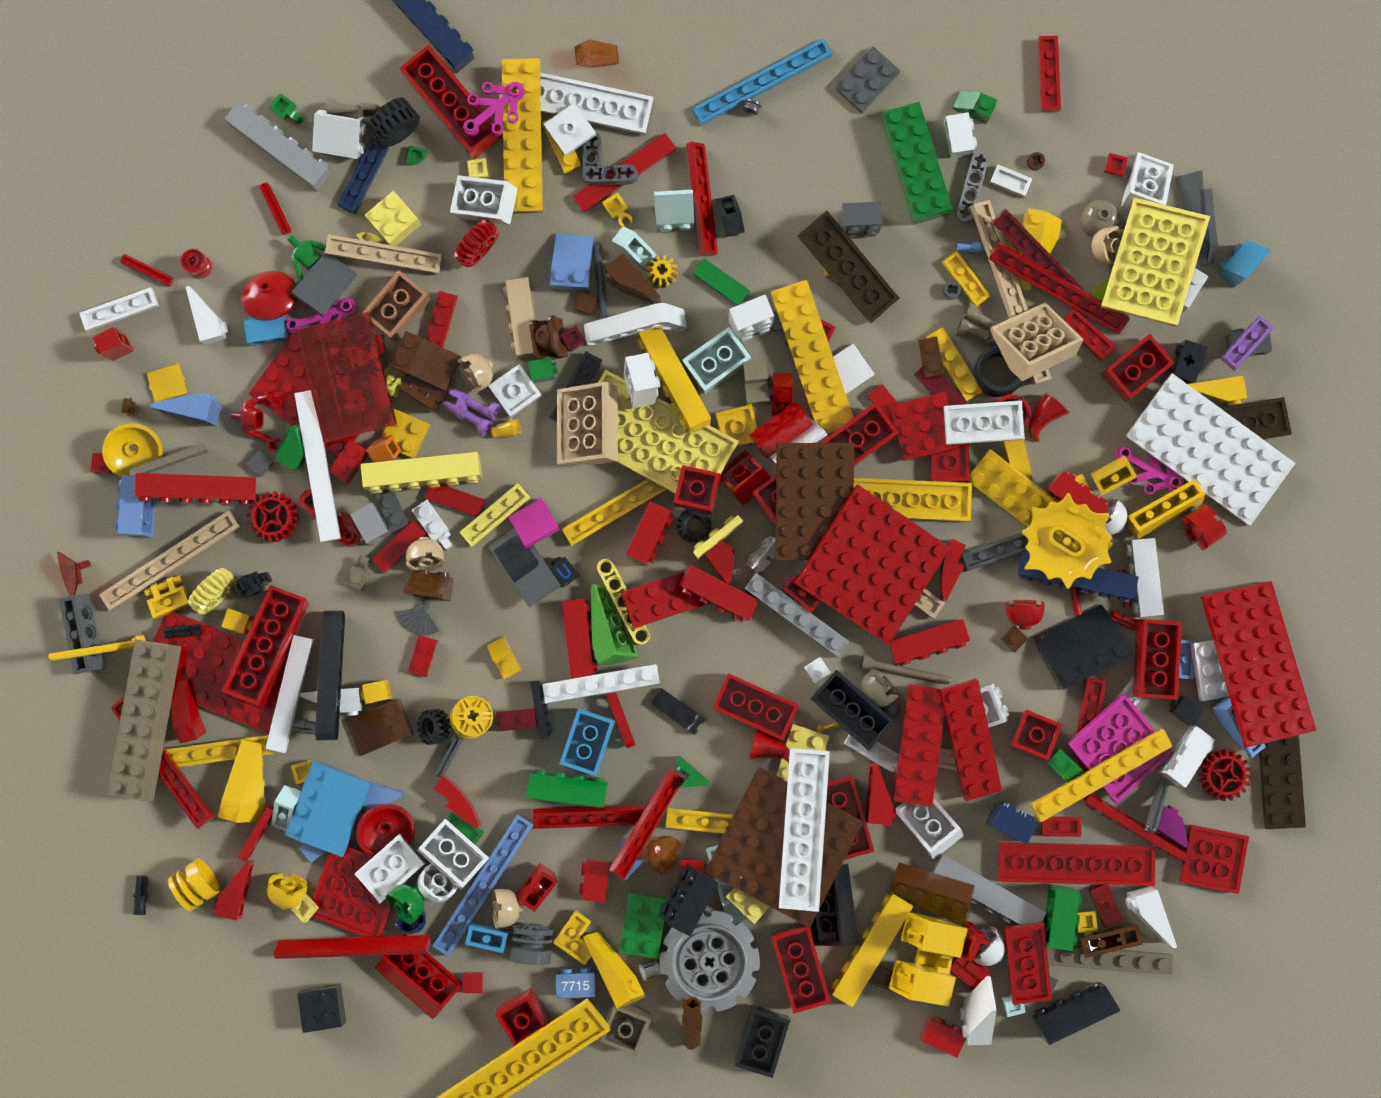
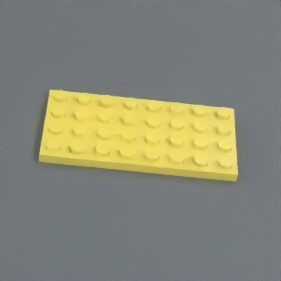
M605 369L598 383L607 382L618 386V464L674 494L676 493L682 465L722 474L739 443L738 440L710 425L689 434L687 429H683L680 423L681 417L678 413L675 414L671 404L656 397L655 404L633 408L625 380Z

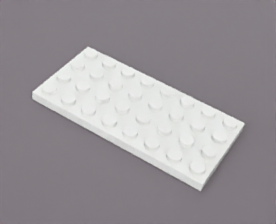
M1174 374L1169 375L1125 436L1187 482L1195 479L1206 496L1248 526H1251L1296 464Z

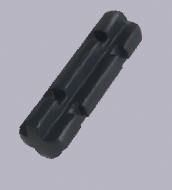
M195 624L192 626L174 627V629L165 628L163 633L165 639H171L174 637L192 636V634L201 635L203 628L201 624Z

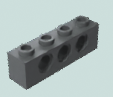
M80 594L58 599L69 650L100 646L90 595ZM102 653L71 658L74 675L105 669Z

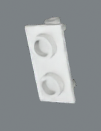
M771 535L761 542V547L749 556L746 563L757 574L762 573L771 563L766 559L767 556L771 559L775 558L776 538Z

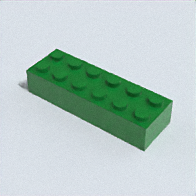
M920 101L884 111L881 121L913 225L950 215L953 208Z

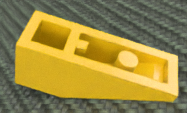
M1244 376L1188 384L1205 398L1221 404L1230 403V406L1242 404L1241 401L1247 399Z

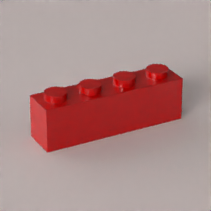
M693 565L687 566L678 587L682 588L681 592L691 597L693 594L698 596V601L709 605V603L715 605L717 611L723 614L728 612L733 615L732 618L741 623L743 620L750 621L759 602L758 599Z
M586 599L562 601L571 678L595 675V671H598L597 660H593L592 654L594 652L590 637L592 622H589L588 614H591L590 602L587 603Z
M960 619L889 641V648L894 664L899 663L900 666L910 664V659L918 657V660L929 658V653L936 652L939 655L948 652L947 648L952 646L955 649L965 647V642L970 641L964 619Z

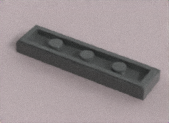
M1021 532L963 552L961 559L966 572L1022 553V551H1027L1025 547L1028 544V539Z

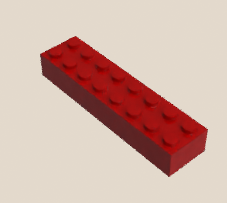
M875 402L820 443H854V467H856L894 439L899 432ZM776 475L751 494L773 526L776 525Z

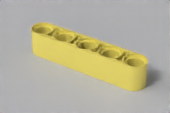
M602 559L597 564V570L635 643L639 645L646 644L650 640V633L646 625L633 629L632 624H629L627 621L629 615L626 607L619 606L618 601L622 597L621 592L627 590L621 576L611 560ZM602 564H611V571L603 573L601 571ZM618 580L620 582L619 589L612 590L610 582ZM645 631L647 634L646 640L638 641L636 639L637 632Z

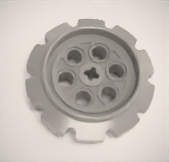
M712 910L709 916H706L703 912L691 937L671 927L663 941L668 949L660 952L661 974L668 975L669 978L665 981V985L675 999L697 997L701 1001V1012H707L710 1006H714L718 1012L735 1006V998L740 995L745 998L756 982L752 972L759 970L760 957L758 947L750 945L754 940V936L742 921L734 924L731 914L720 910ZM718 937L722 940V944L719 947H715L711 944L712 939ZM696 940L703 943V947L699 950L692 947V943ZM731 953L735 958L732 962H726L723 959L724 955ZM706 957L714 958L712 965L711 963L706 964ZM693 959L696 965L693 968H688L685 966V961ZM719 972H725L727 978L720 981L716 975ZM702 974L708 978L707 982L703 984L697 981V977Z

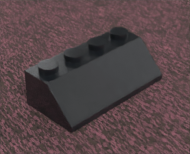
M837 670L810 698L811 701L867 751L877 743L895 722Z
M849 864L841 865L811 925L815 946H847L858 942Z
M1094 982L1088 985V989L1082 992L1078 990L1071 993L1070 997L1065 1000L1058 999L1052 1003L1053 1006L1037 1009L1035 1014L1032 1015V1019L1041 1037L1048 1045H1051L1120 1012V1008L1106 985L1102 982Z

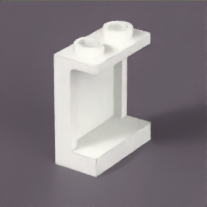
M318 110L314 114L312 151L357 159L365 150V143L362 142L363 135L366 133L364 118L354 119L327 114L325 110Z

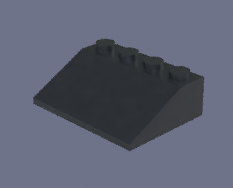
M1102 604L1033 637L1059 690H1064L1133 656L1124 637Z

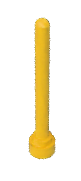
M139 635L132 638L131 641L50 653L48 659L55 661L133 649L135 639L145 641L144 635Z

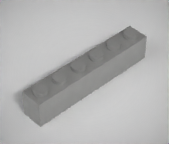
M238 101L224 118L225 121L318 191L331 175L327 169L328 165L321 159L318 161L314 159V154L307 148L302 150L298 147L299 143L292 137L286 138L283 135L284 132L276 125L274 127L268 124L270 121L260 114L258 117L253 113L255 110L247 103L243 105Z
M755 573L744 588V590L835 657H839L850 642L759 574Z
M944 854L938 856L930 871L975 885L973 903L981 902L985 905L984 909L993 914L997 911L1002 914L1001 918L1010 924L1012 921L1019 925L1040 923L1046 914L1039 907Z

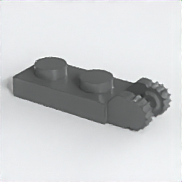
M386 489L388 493L375 495L389 528L394 533L406 527L409 521L396 493Z

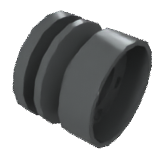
M533 923L512 926V932L521 935H513L511 938L513 941L519 942L520 945L511 947L510 961L529 965L550 964L552 950L543 947V944L553 942L552 938L546 936L553 935L554 929Z

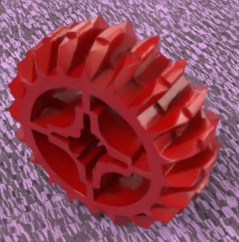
M488 220L478 222L460 240L455 249V258L466 268L476 265L493 248L498 239V229Z
M273 491L272 496L270 492H266L265 498L263 495H259V502L257 500L252 501L255 507L249 506L252 514L247 513V517L252 518V520L247 521V524L253 525L250 531H256L255 537L259 538L261 536L262 541L268 539L269 543H273L274 539L276 542H281V536L287 540L288 536L286 533L288 532L293 535L294 532L291 528L298 527V525L293 523L300 520L299 517L294 516L299 513V510H293L296 503H290L292 498H285L284 493L278 496L276 491ZM272 502L281 503L279 506H276L271 510L265 507L267 504ZM284 509L287 511L286 523L282 519V515L285 512ZM260 512L264 514L262 526L259 520ZM269 513L275 514L277 521L270 520L272 518H270L271 515ZM273 525L281 527V529L276 532H266V530L268 528H271Z
M1216 749L1215 754L1209 752L1208 756L1210 759L1205 757L1203 759L1205 765L1201 764L1199 766L1203 768V771L1197 772L1198 775L1203 777L1198 782L1205 783L1201 789L1207 790L1206 794L1208 796L1213 795L1215 800L1220 798L1221 801H1226L1228 798V800L1233 801L1234 796L1240 798L1239 791L1246 792L1244 785L1250 786L1246 779L1252 777L1246 774V772L1251 770L1250 767H1244L1248 763L1247 760H1241L1242 755H1236L1234 750L1229 752L1228 749H1223L1221 752L1220 749ZM1226 759L1220 768L1213 767L1218 761ZM1233 763L1237 768L1238 776L1233 773ZM1217 772H1225L1231 778H1223L1222 774ZM1211 774L1216 778V787L1212 783ZM1229 782H1235V785L1232 788L1223 791V788L1226 787Z

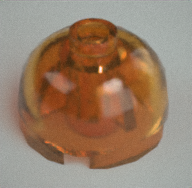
M667 835L651 840L647 846V862L649 866L661 876H663L662 872L667 874L680 857L676 855L679 850L683 851L684 844L678 839Z

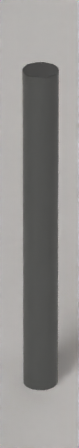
M594 245L601 320L608 318L601 245Z

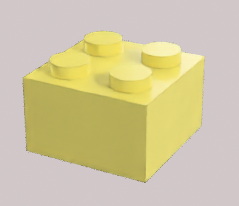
M394 191L365 214L368 221L388 244L392 246H397L422 225Z

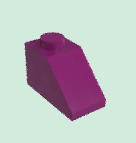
M1170 805L1167 807L1163 806L1157 831L1181 847L1187 848L1188 841L1183 818L1177 814L1179 811Z

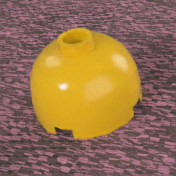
M284 873L275 874L269 878L267 888L270 901L282 910L298 905L303 895H306L307 881L295 874H290V877H283Z

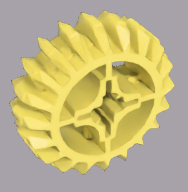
M225 568L212 572L190 595L189 605L195 612L201 615L209 613L228 596L230 587L236 584V578Z

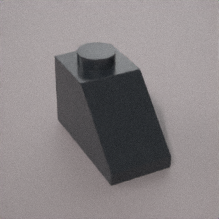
M735 195L716 199L726 237L744 233L742 213Z

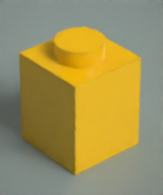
M228 608L221 627L242 634H248L254 622V616Z
M388 680L362 685L363 689L360 690L362 701H365L366 704L392 699Z

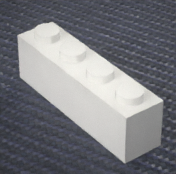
M1155 538L1128 541V545L1125 547L1126 555L1129 556L1130 560L1128 574L1139 576L1134 602L1132 603V611L1136 614V618L1164 615Z

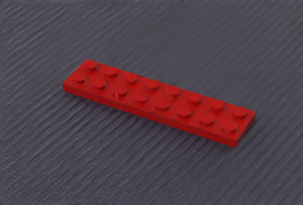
M998 842V881L1155 886V847Z

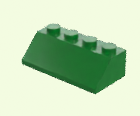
M536 769L535 773H530L525 798L604 808L606 805L608 782H605V778L593 777V780L585 779V775L574 774V777H566V773L555 772L554 775H549L546 770Z

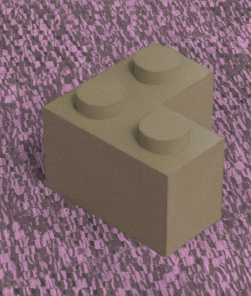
M766 359L743 362L742 370L746 405L769 404V398H773L772 387H768V379H771L770 364L767 365Z

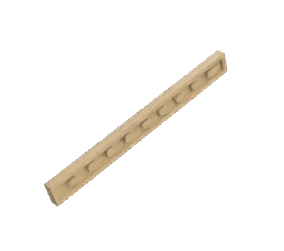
M990 200L975 203L970 207L989 259L997 244L1001 242L1005 245L1002 234L991 223L996 216ZM989 260L1009 319L1028 311L1016 275ZM1049 369L1030 377L1032 385L1052 379Z

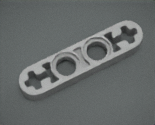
M983 151L974 153L969 164L956 211V219L962 224L971 221L973 213L970 206L978 202L989 162L988 155ZM978 157H982L983 162L981 163L979 170L975 169L977 166V160L975 159H978ZM977 174L980 181L972 183L969 179L970 175ZM972 192L975 195V199L973 201L966 200L965 193ZM965 206H969L967 214L970 216L962 218L963 215L960 213L964 211Z

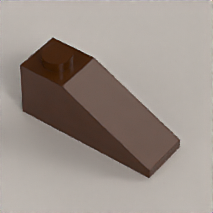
M1135 923L1112 927L1080 938L1085 958L1143 945L1139 927Z

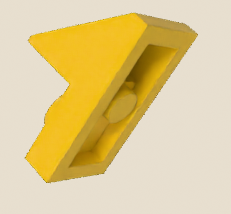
M505 637L487 645L492 660L496 663L504 679L522 671Z

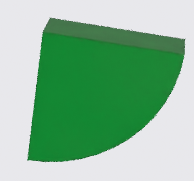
M409 145L405 164L411 166L421 163L426 158L429 152L428 149Z

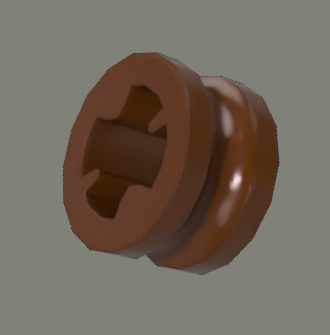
M1039 152L1032 153L1027 159L1028 167L1034 171L1040 170L1045 164V157ZM1038 157L1041 164L1034 166L1032 158Z

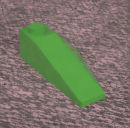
M593 584L591 585L592 646L597 663L612 665L638 658L634 640L631 634L627 635L623 624H625L623 619L617 616L615 612L616 605L606 586Z

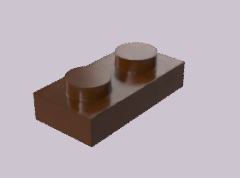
M937 336L918 340L925 378L944 375Z

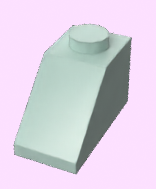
M622 227L612 239V242L622 253L643 269H646L650 264L649 261L653 260L657 255L634 231Z
M284 785L274 802L271 826L284 831L287 830L301 791Z

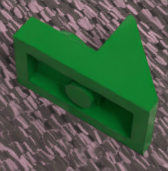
M681 756L675 762L678 765L676 767L678 771L684 776L686 773L689 774V777L680 788L706 786L710 783L707 778Z

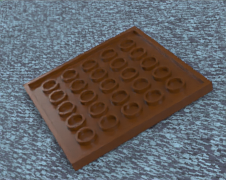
M758 767L705 872L810 928L818 913L817 911L779 908L788 781ZM826 802L819 909L864 822Z

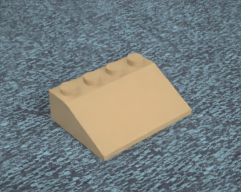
M1046 302L1001 322L990 329L1009 369L1021 381L1076 356L1084 340Z
M607 382L557 389V464L578 465L618 462V386Z

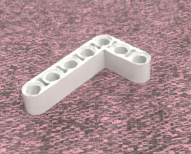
M657 303L584 325L586 344L596 345L654 328H661L671 332L683 331L687 329L684 309L666 303Z

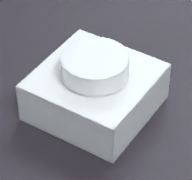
M821 657L804 667L814 683L831 673Z

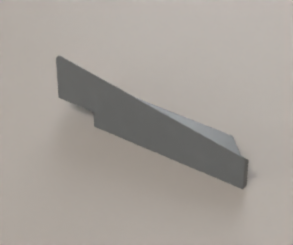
M1201 170L1177 177L1176 183L1184 210L1210 216L1197 259L1199 266L1215 264L1214 251L1217 250L1218 242L1212 188H1203V171Z

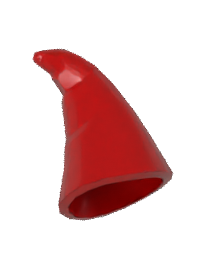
M1047 393L1043 395L1030 420L1029 431L1031 437L1037 442H1040L1039 434L1041 430L1051 421L1070 414L1062 403Z
M757 730L752 741L749 760L774 758L784 759L789 764L790 749L778 739L761 730Z

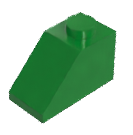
M960 91L952 109L961 113L969 112L970 117L987 124L998 100L981 92Z
M1061 749L1047 762L1066 782L1084 773Z

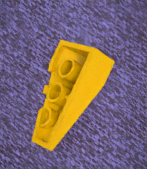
M1028 208L1024 214L1022 226L1050 254L1059 239L1062 220L1047 211ZM1016 275L1020 288L1030 291L1033 285Z

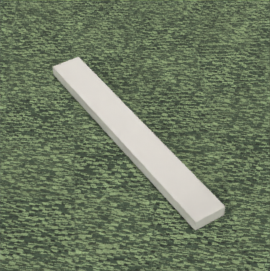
M309 390L294 393L320 542L338 540L341 537L315 391Z

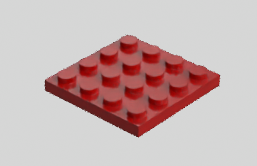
M347 845L343 857L329 853L312 897V901L319 907L313 914V918L363 937L382 936L391 913V908L388 906L386 899L379 903L355 875L373 856Z

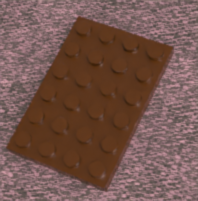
M777 443L775 560H809L854 489V443Z

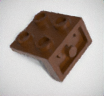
M412 377L408 384L403 382L399 389L433 412H436L455 383V380L451 379L447 390L444 391Z

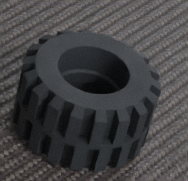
M396 98L384 104L374 113L368 127L383 147H390L402 142L415 130L420 121V116L405 98Z

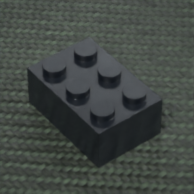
M687 863L680 871L676 885L671 888L667 902L662 905L659 916L670 927L691 937L719 883L706 872Z
M752 1004L736 1054L735 1066L773 1078L789 1027L790 1017Z

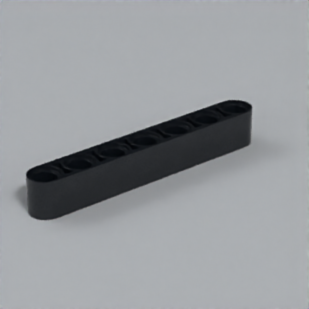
M343 610L323 611L315 724V737L317 741L337 740L339 734L345 613Z

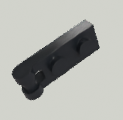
M663 688L651 703L694 735L698 731V726L706 720ZM690 715L695 718L691 724L686 722Z

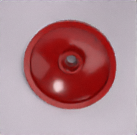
M280 271L259 273L252 277L243 287L241 304L245 312L255 319L263 321L278 319L294 307L297 298L291 295V293L296 288V284L289 275Z
M382 804L371 808L361 817L356 829V837L360 847L364 852L373 857L399 834L409 845L415 835V823L411 814L405 808L395 804Z

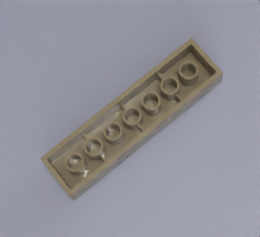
M137 639L134 641L107 795L139 801H154L181 646Z

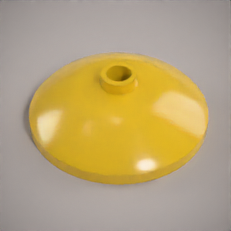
M126 423L115 427L106 436L102 447L105 464L113 473L120 477L131 476L130 469L162 458L163 452L162 444L157 434L147 426L138 423ZM135 445L136 449L131 450L129 449V446Z

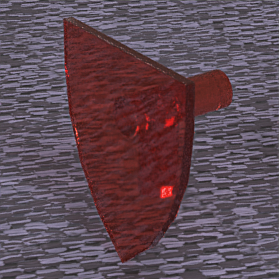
M58 551L59 567L66 589L70 596L75 595L78 584L83 583L81 570L91 567V563L89 560L76 563Z

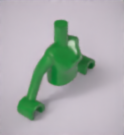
M292 235L287 240L295 248L292 252L291 260L298 277V285L304 278L300 263L307 270L310 269L322 257L315 248L325 251L326 245L313 240H305L300 243Z

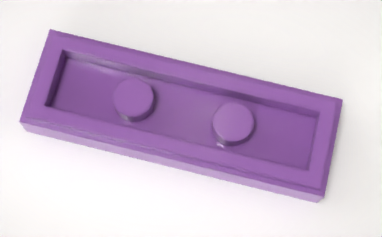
M1257 316L1220 359L1235 371L1274 327L1262 316Z

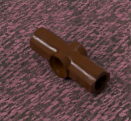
M689 997L687 1000H684L683 1045L689 1050H695L696 1047L700 1046V1033L702 1032L701 1001L697 997Z

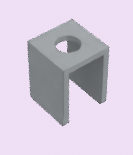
M369 503L351 514L354 523L368 545H373L392 534L378 506L373 503Z

